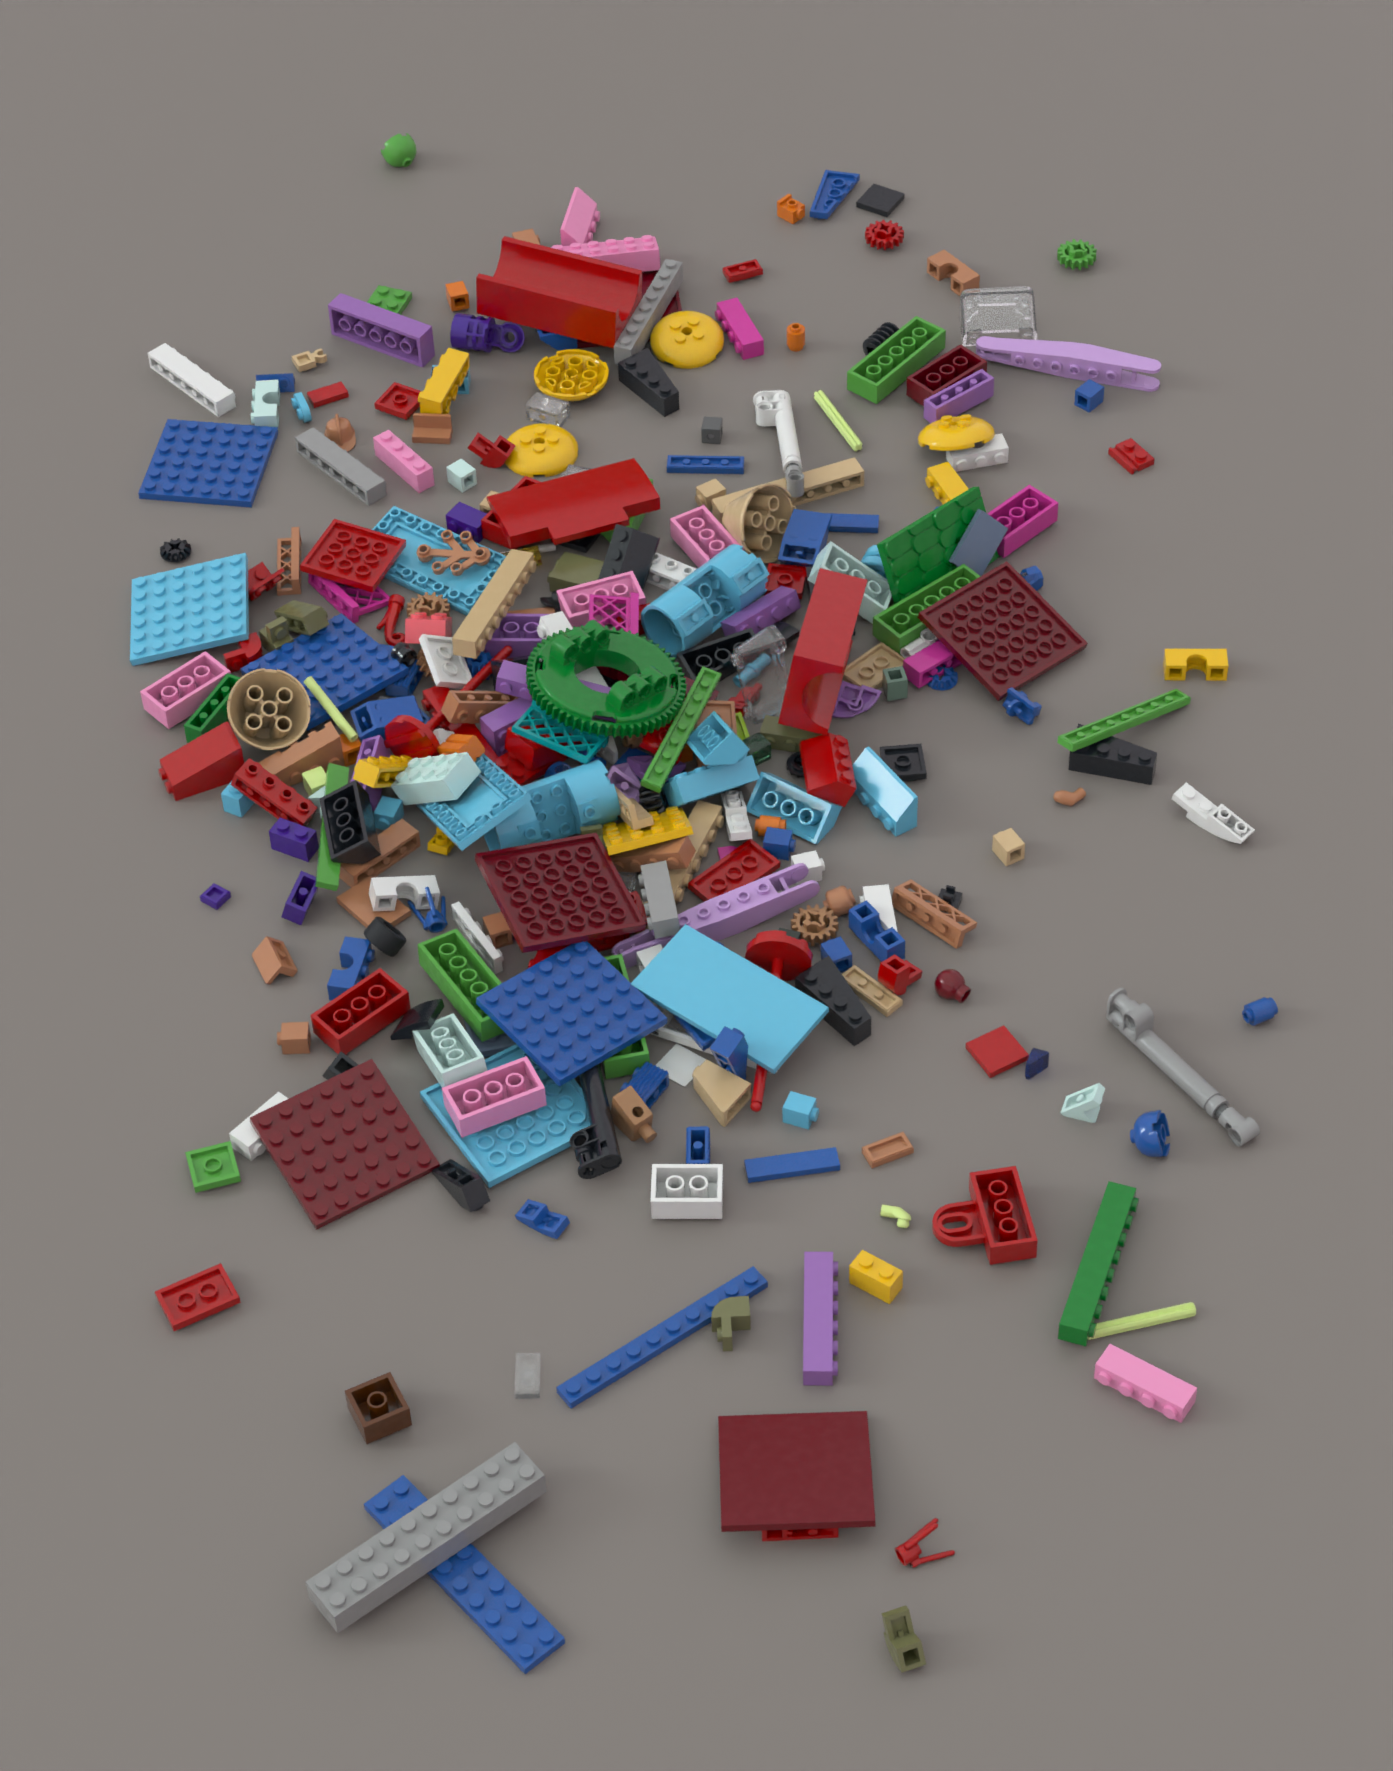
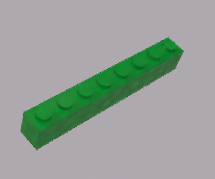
M1110 1181L1107 1184L1059 1323V1340L1087 1346L1089 1337L1094 1338L1097 1324L1094 1322L1095 1319L1100 1320L1103 1305H1100L1101 1301L1107 1300L1109 1292L1107 1284L1108 1282H1113L1115 1275L1113 1266L1114 1264H1119L1121 1257L1119 1248L1124 1247L1126 1243L1127 1233H1125V1230H1130L1133 1221L1131 1213L1137 1211L1139 1198H1135L1136 1188Z

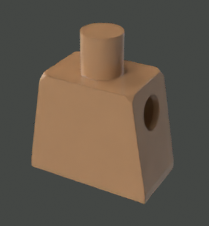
M630 1085L612 1097L611 1114L613 1123L631 1141H636L641 1137L646 1143L653 1141L657 1136V1133L652 1128L653 1114L634 1088Z

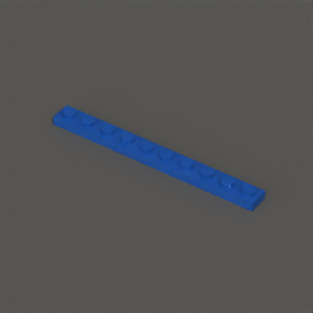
M754 1266L557 1386L558 1395L572 1409L711 1323L712 1311L717 1303L723 1299L737 1296H749L750 1299L766 1289L768 1281Z

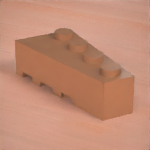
M331 721L324 724L325 728L322 730L310 732L308 734L309 737L299 743L295 741L287 750L283 752L277 751L258 762L264 769L276 775L288 786L303 782L302 773L322 766L325 773L327 772L328 763L345 766L341 738Z

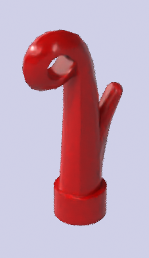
M398 594L390 596L388 610L376 627L377 630H380L385 626L384 637L390 646L405 642V634L394 633L400 612L405 604L404 597Z

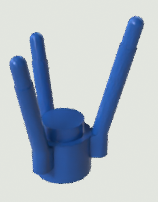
M425 887L431 910L427 913L426 920L419 910H416L411 900H408L407 903L423 924L424 930L429 929L430 932L437 933L448 925L445 896L441 897L440 913L435 909L429 887Z

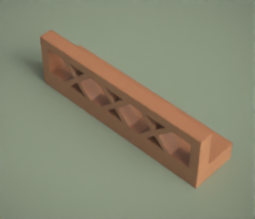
M291 527V538L277 539V571L281 568L285 571H291V574L288 576L282 574V579L277 582V596L301 594L300 564L302 541L299 527ZM282 545H291V547L286 550ZM286 557L291 558L288 563L284 562L283 559ZM286 583L292 585V588L281 587L284 586Z
M911 879L894 888L892 895L893 908L956 949L962 946L965 933L975 929L977 926L976 921Z

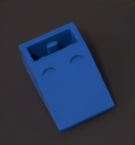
M793 509L781 542L779 562L784 565L812 567L817 555L826 546L832 514Z
M414 695L368 701L350 711L361 741L381 735L385 740V726L398 715L412 716L425 723Z

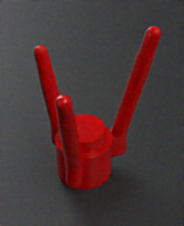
M934 1518L905 1543L895 1548L896 1555L904 1566L911 1564L915 1568L922 1563L955 1554L954 1550L919 1558L922 1551L918 1542L938 1527L937 1518Z

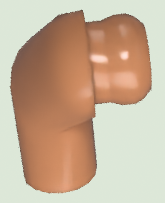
M1078 788L1074 792L1060 790L1054 793L1053 798L1060 804L1073 806L1086 796V792L1083 788Z

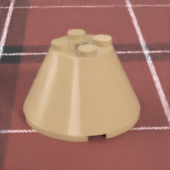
M774 483L762 484L732 502L725 504L722 526L743 546L746 553H753L757 558L760 557L763 563H772L778 560L781 542L793 509H796V506L792 505L791 494L783 486Z
M261 668L245 674L235 683L228 697L227 715L234 732L244 742L262 750H278L290 746L303 735L310 721L311 704L305 688L291 674L279 669Z

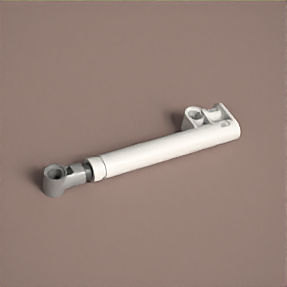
M784 390L757 392L753 396L756 423L764 427L776 426L787 491L791 494V497H800L804 494V474L802 473V463L790 395Z

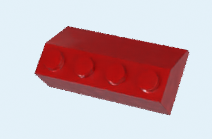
M828 733L827 736L819 735L801 741L799 749L807 793L845 807L857 789L848 740L841 735Z

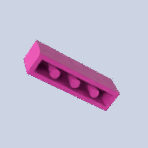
M733 298L717 302L716 320L720 321L723 332L728 334V339L730 343L734 344L736 353H739L743 360L764 355V340L739 299Z
M940 640L903 660V668L908 681L918 688L933 680V677L929 676L936 674L940 677L944 674V669L940 673L937 672V666L943 667L945 665L946 668L953 667L954 669L962 664Z

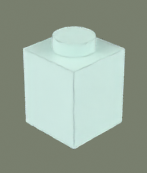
M459 459L446 467L448 482L462 493L477 484L476 469L463 459Z

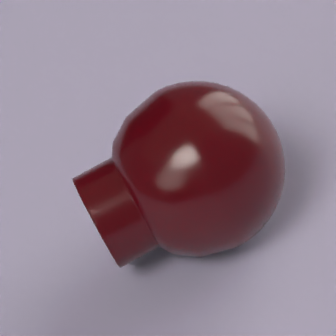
M943 970L935 979V990L944 999H955L959 1003H963L971 993V988L965 985L964 977L957 970Z

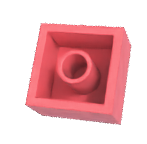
M426 612L411 614L410 617L405 619V643L420 644L419 638L422 634L452 637V617H447V613H435L431 616H427Z

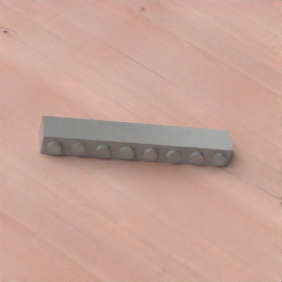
M665 259L614 345L615 364L618 365L620 361L643 350L654 326L663 316L683 281V262Z

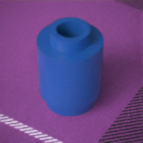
M1263 997L1246 1004L1242 1015L1247 1023L1255 1026L1272 1019L1278 1013L1276 1002L1271 997Z

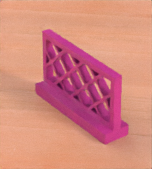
M308 573V583L353 623L359 622V616L388 606L390 597L379 586L372 593L359 588H350L348 585H345V587L338 586L336 583L339 582ZM347 593L355 594L356 597L349 596ZM359 596H368L370 599L359 598ZM373 598H380V599H383V600L377 601V600H373ZM358 604H364L367 606L360 608Z
M631 592L630 597L590 594L589 621L596 620L594 617L600 615L604 618L599 622L603 626L609 622L616 628V631L623 628L626 632L630 630L632 634L638 633L639 593ZM594 602H602L604 606L599 608ZM615 604H625V607L619 609ZM609 608L615 612L610 616L604 612ZM620 616L625 621L618 623L614 619Z

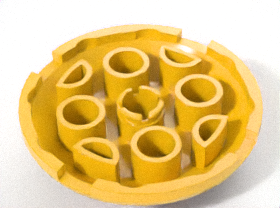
M678 311L663 317L656 323L650 335V346L654 355L663 363L666 361L673 364L675 368L692 369L707 365L716 359V355L722 351L724 346V334L719 324L710 316L696 311Z
M581 349L557 351L556 355L549 358L546 356L540 360L534 370L535 384L543 394L555 400L567 402L580 401L594 396L603 389L609 377L607 363L600 360L599 355Z
M969 414L955 417L947 415L925 426L918 435V444L921 447L928 445L930 450L939 451L968 449L975 447L977 442L982 441L983 444L989 442L994 438L995 431L990 423L981 418L972 417Z
M546 423L527 425L516 430L507 438L508 441L515 445V448L504 463L510 470L522 476L534 478V475L554 476L566 471L575 463L578 457V443L570 432L557 425Z

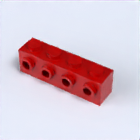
M250 758L235 773L230 784L277 819L283 818L305 827L312 820L318 808L311 800L301 796L294 788L286 785L276 775L271 774L261 764Z

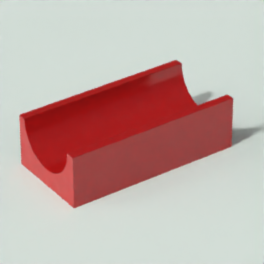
M504 236L494 276L479 273L476 277L477 314L614 348L616 341L642 299V270Z
M822 568L819 569L793 655L778 724L827 736L853 643L851 639L867 579Z

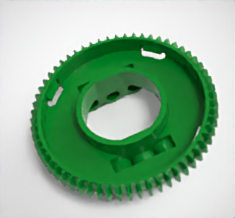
M594 619L587 622L585 626H573L572 630L566 628L565 632L559 630V634L554 632L552 637L548 635L546 640L542 639L541 643H537V647H534L533 652L530 653L526 667L527 689L530 690L529 694L542 711L546 710V715H552V719H558L559 724L563 722L566 727L572 726L573 730L579 729L581 733L585 731L589 735L591 733L597 734V737L604 735L605 738L612 736L613 739L616 736H620L621 739L624 736L631 738L632 735L639 737L640 733L645 736L647 732L653 733L654 729L658 731L660 727H665L666 723L669 724L678 715L685 699L687 684L685 683L686 678H684L682 668L679 667V662H675V657H670V652L665 653V648H659L660 644L654 645L653 640H646V636L640 637L639 633L632 634L630 630L626 632L623 628L616 631V628L613 626L612 630H610L607 625L604 627ZM543 661V670H540V664ZM593 666H605L620 670L630 677L627 681L616 682L611 687L609 694L588 688L579 681L576 674ZM595 715L613 717L616 719V723L592 720V717Z

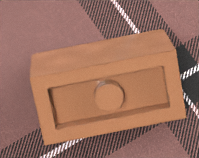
M413 414V443L450 444L453 433L450 414Z
M266 936L252 953V957L266 984L270 985L279 973L293 977L298 972L283 941Z

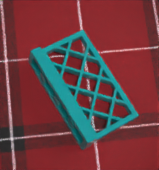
M533 699L532 705L512 726L511 731L584 764H588L601 747L605 748L608 745L609 736L605 738L604 735H599L597 737V734L591 733L589 735L585 731L581 733L579 729L573 730L572 726L566 727L563 722L559 724L558 719L553 720L552 715H546V710L542 711ZM544 724L545 728L536 729L535 725ZM521 726H530L531 729L526 730L521 728ZM554 733H563L564 736L555 737ZM549 734L550 737L544 738L540 735ZM581 741L582 745H574L573 742ZM567 742L569 746H562L559 743ZM586 750L588 754L585 756L583 754L578 753L577 751Z

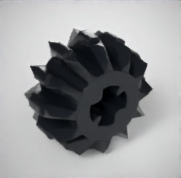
M643 786L639 788L640 804L648 813L657 811L659 814L666 811L668 802L663 788L660 793Z

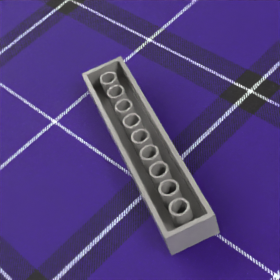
M516 1442L512 1443L307 1580L305 1583L309 1599L337 1633L341 1632L546 1493L545 1475Z

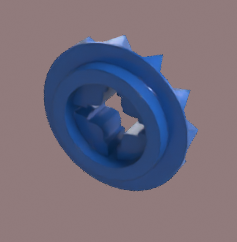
M937 666L938 673L944 669L943 678L939 680V675H931L929 677H933V680L927 685L935 690H949L957 684L958 674L953 670V667Z

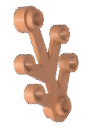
M444 530L441 533L442 540L452 550L431 549L430 546L422 544L416 552L421 562H429L433 557L448 558L443 562L436 561L432 564L433 573L436 575L442 574L450 567L454 576H460L463 571L474 564L478 566L488 564L491 558L489 549L479 547L474 542L469 531H463L460 534V539L463 544L468 545L471 551H464L454 539L452 531ZM462 559H467L462 564L458 562Z

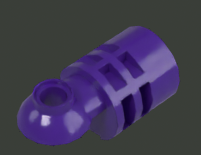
M462 313L455 314L450 332L451 346L453 348L473 349L475 351L483 350L487 353L492 351L493 346L500 347L508 353L515 352L523 346L525 340L522 328L516 323L505 322L500 325L496 324L495 319L492 317L486 319L483 316L475 317L474 315ZM509 332L514 334L513 342L508 339Z

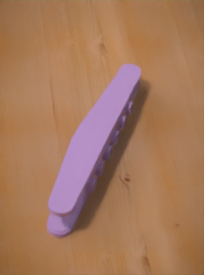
M982 336L976 341V354L989 361L1082 381L1090 379L1100 384L1148 392L1156 391L1160 386L1158 379L1137 374V372L1155 374L1161 370V363L1158 360L1076 342L1010 339Z
M798 863L709 899L678 914L680 929L686 924L714 941L722 940L741 933L813 898L818 894L820 886L815 880H810L790 889L788 888L804 879L808 874V867L804 863ZM647 929L618 942L613 946L611 953L612 955L622 954L625 967L630 968L637 965L636 952L661 944L664 948L675 935L655 939L654 930L649 931Z

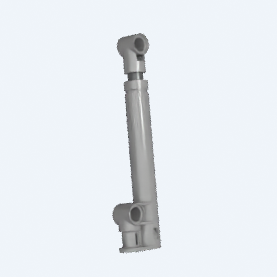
M1118 988L1110 995L1107 1002L1106 1019L1213 1119L1219 1118L1218 1122L1228 1130L1229 1137L1235 1145L1242 1146L1260 1134L1259 1126L1251 1117L1244 1118L1233 1107H1229V1101L1153 1032L1154 1015L1147 1004H1139L1135 1000H1131L1124 988Z

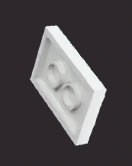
M421 635L419 642L436 686L462 689L472 679L465 658L453 655L452 637Z

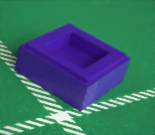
M215 883L200 895L201 902L216 910L231 898L230 891Z

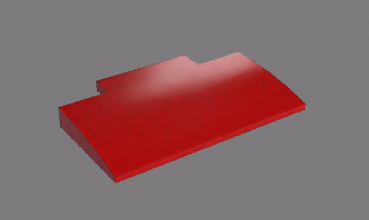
M634 458L487 496V502L511 549L550 538L554 545L614 530L616 524L629 526V517L660 509V497Z

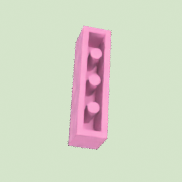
M390 430L373 437L375 455L414 490L421 493L435 485L433 467Z
M1112 1344L1108 1345L1095 1364L1094 1379L1105 1386L1118 1390L1124 1396L1141 1402L1148 1408H1153L1163 1413L1169 1419L1182 1423L1196 1401L1197 1387Z

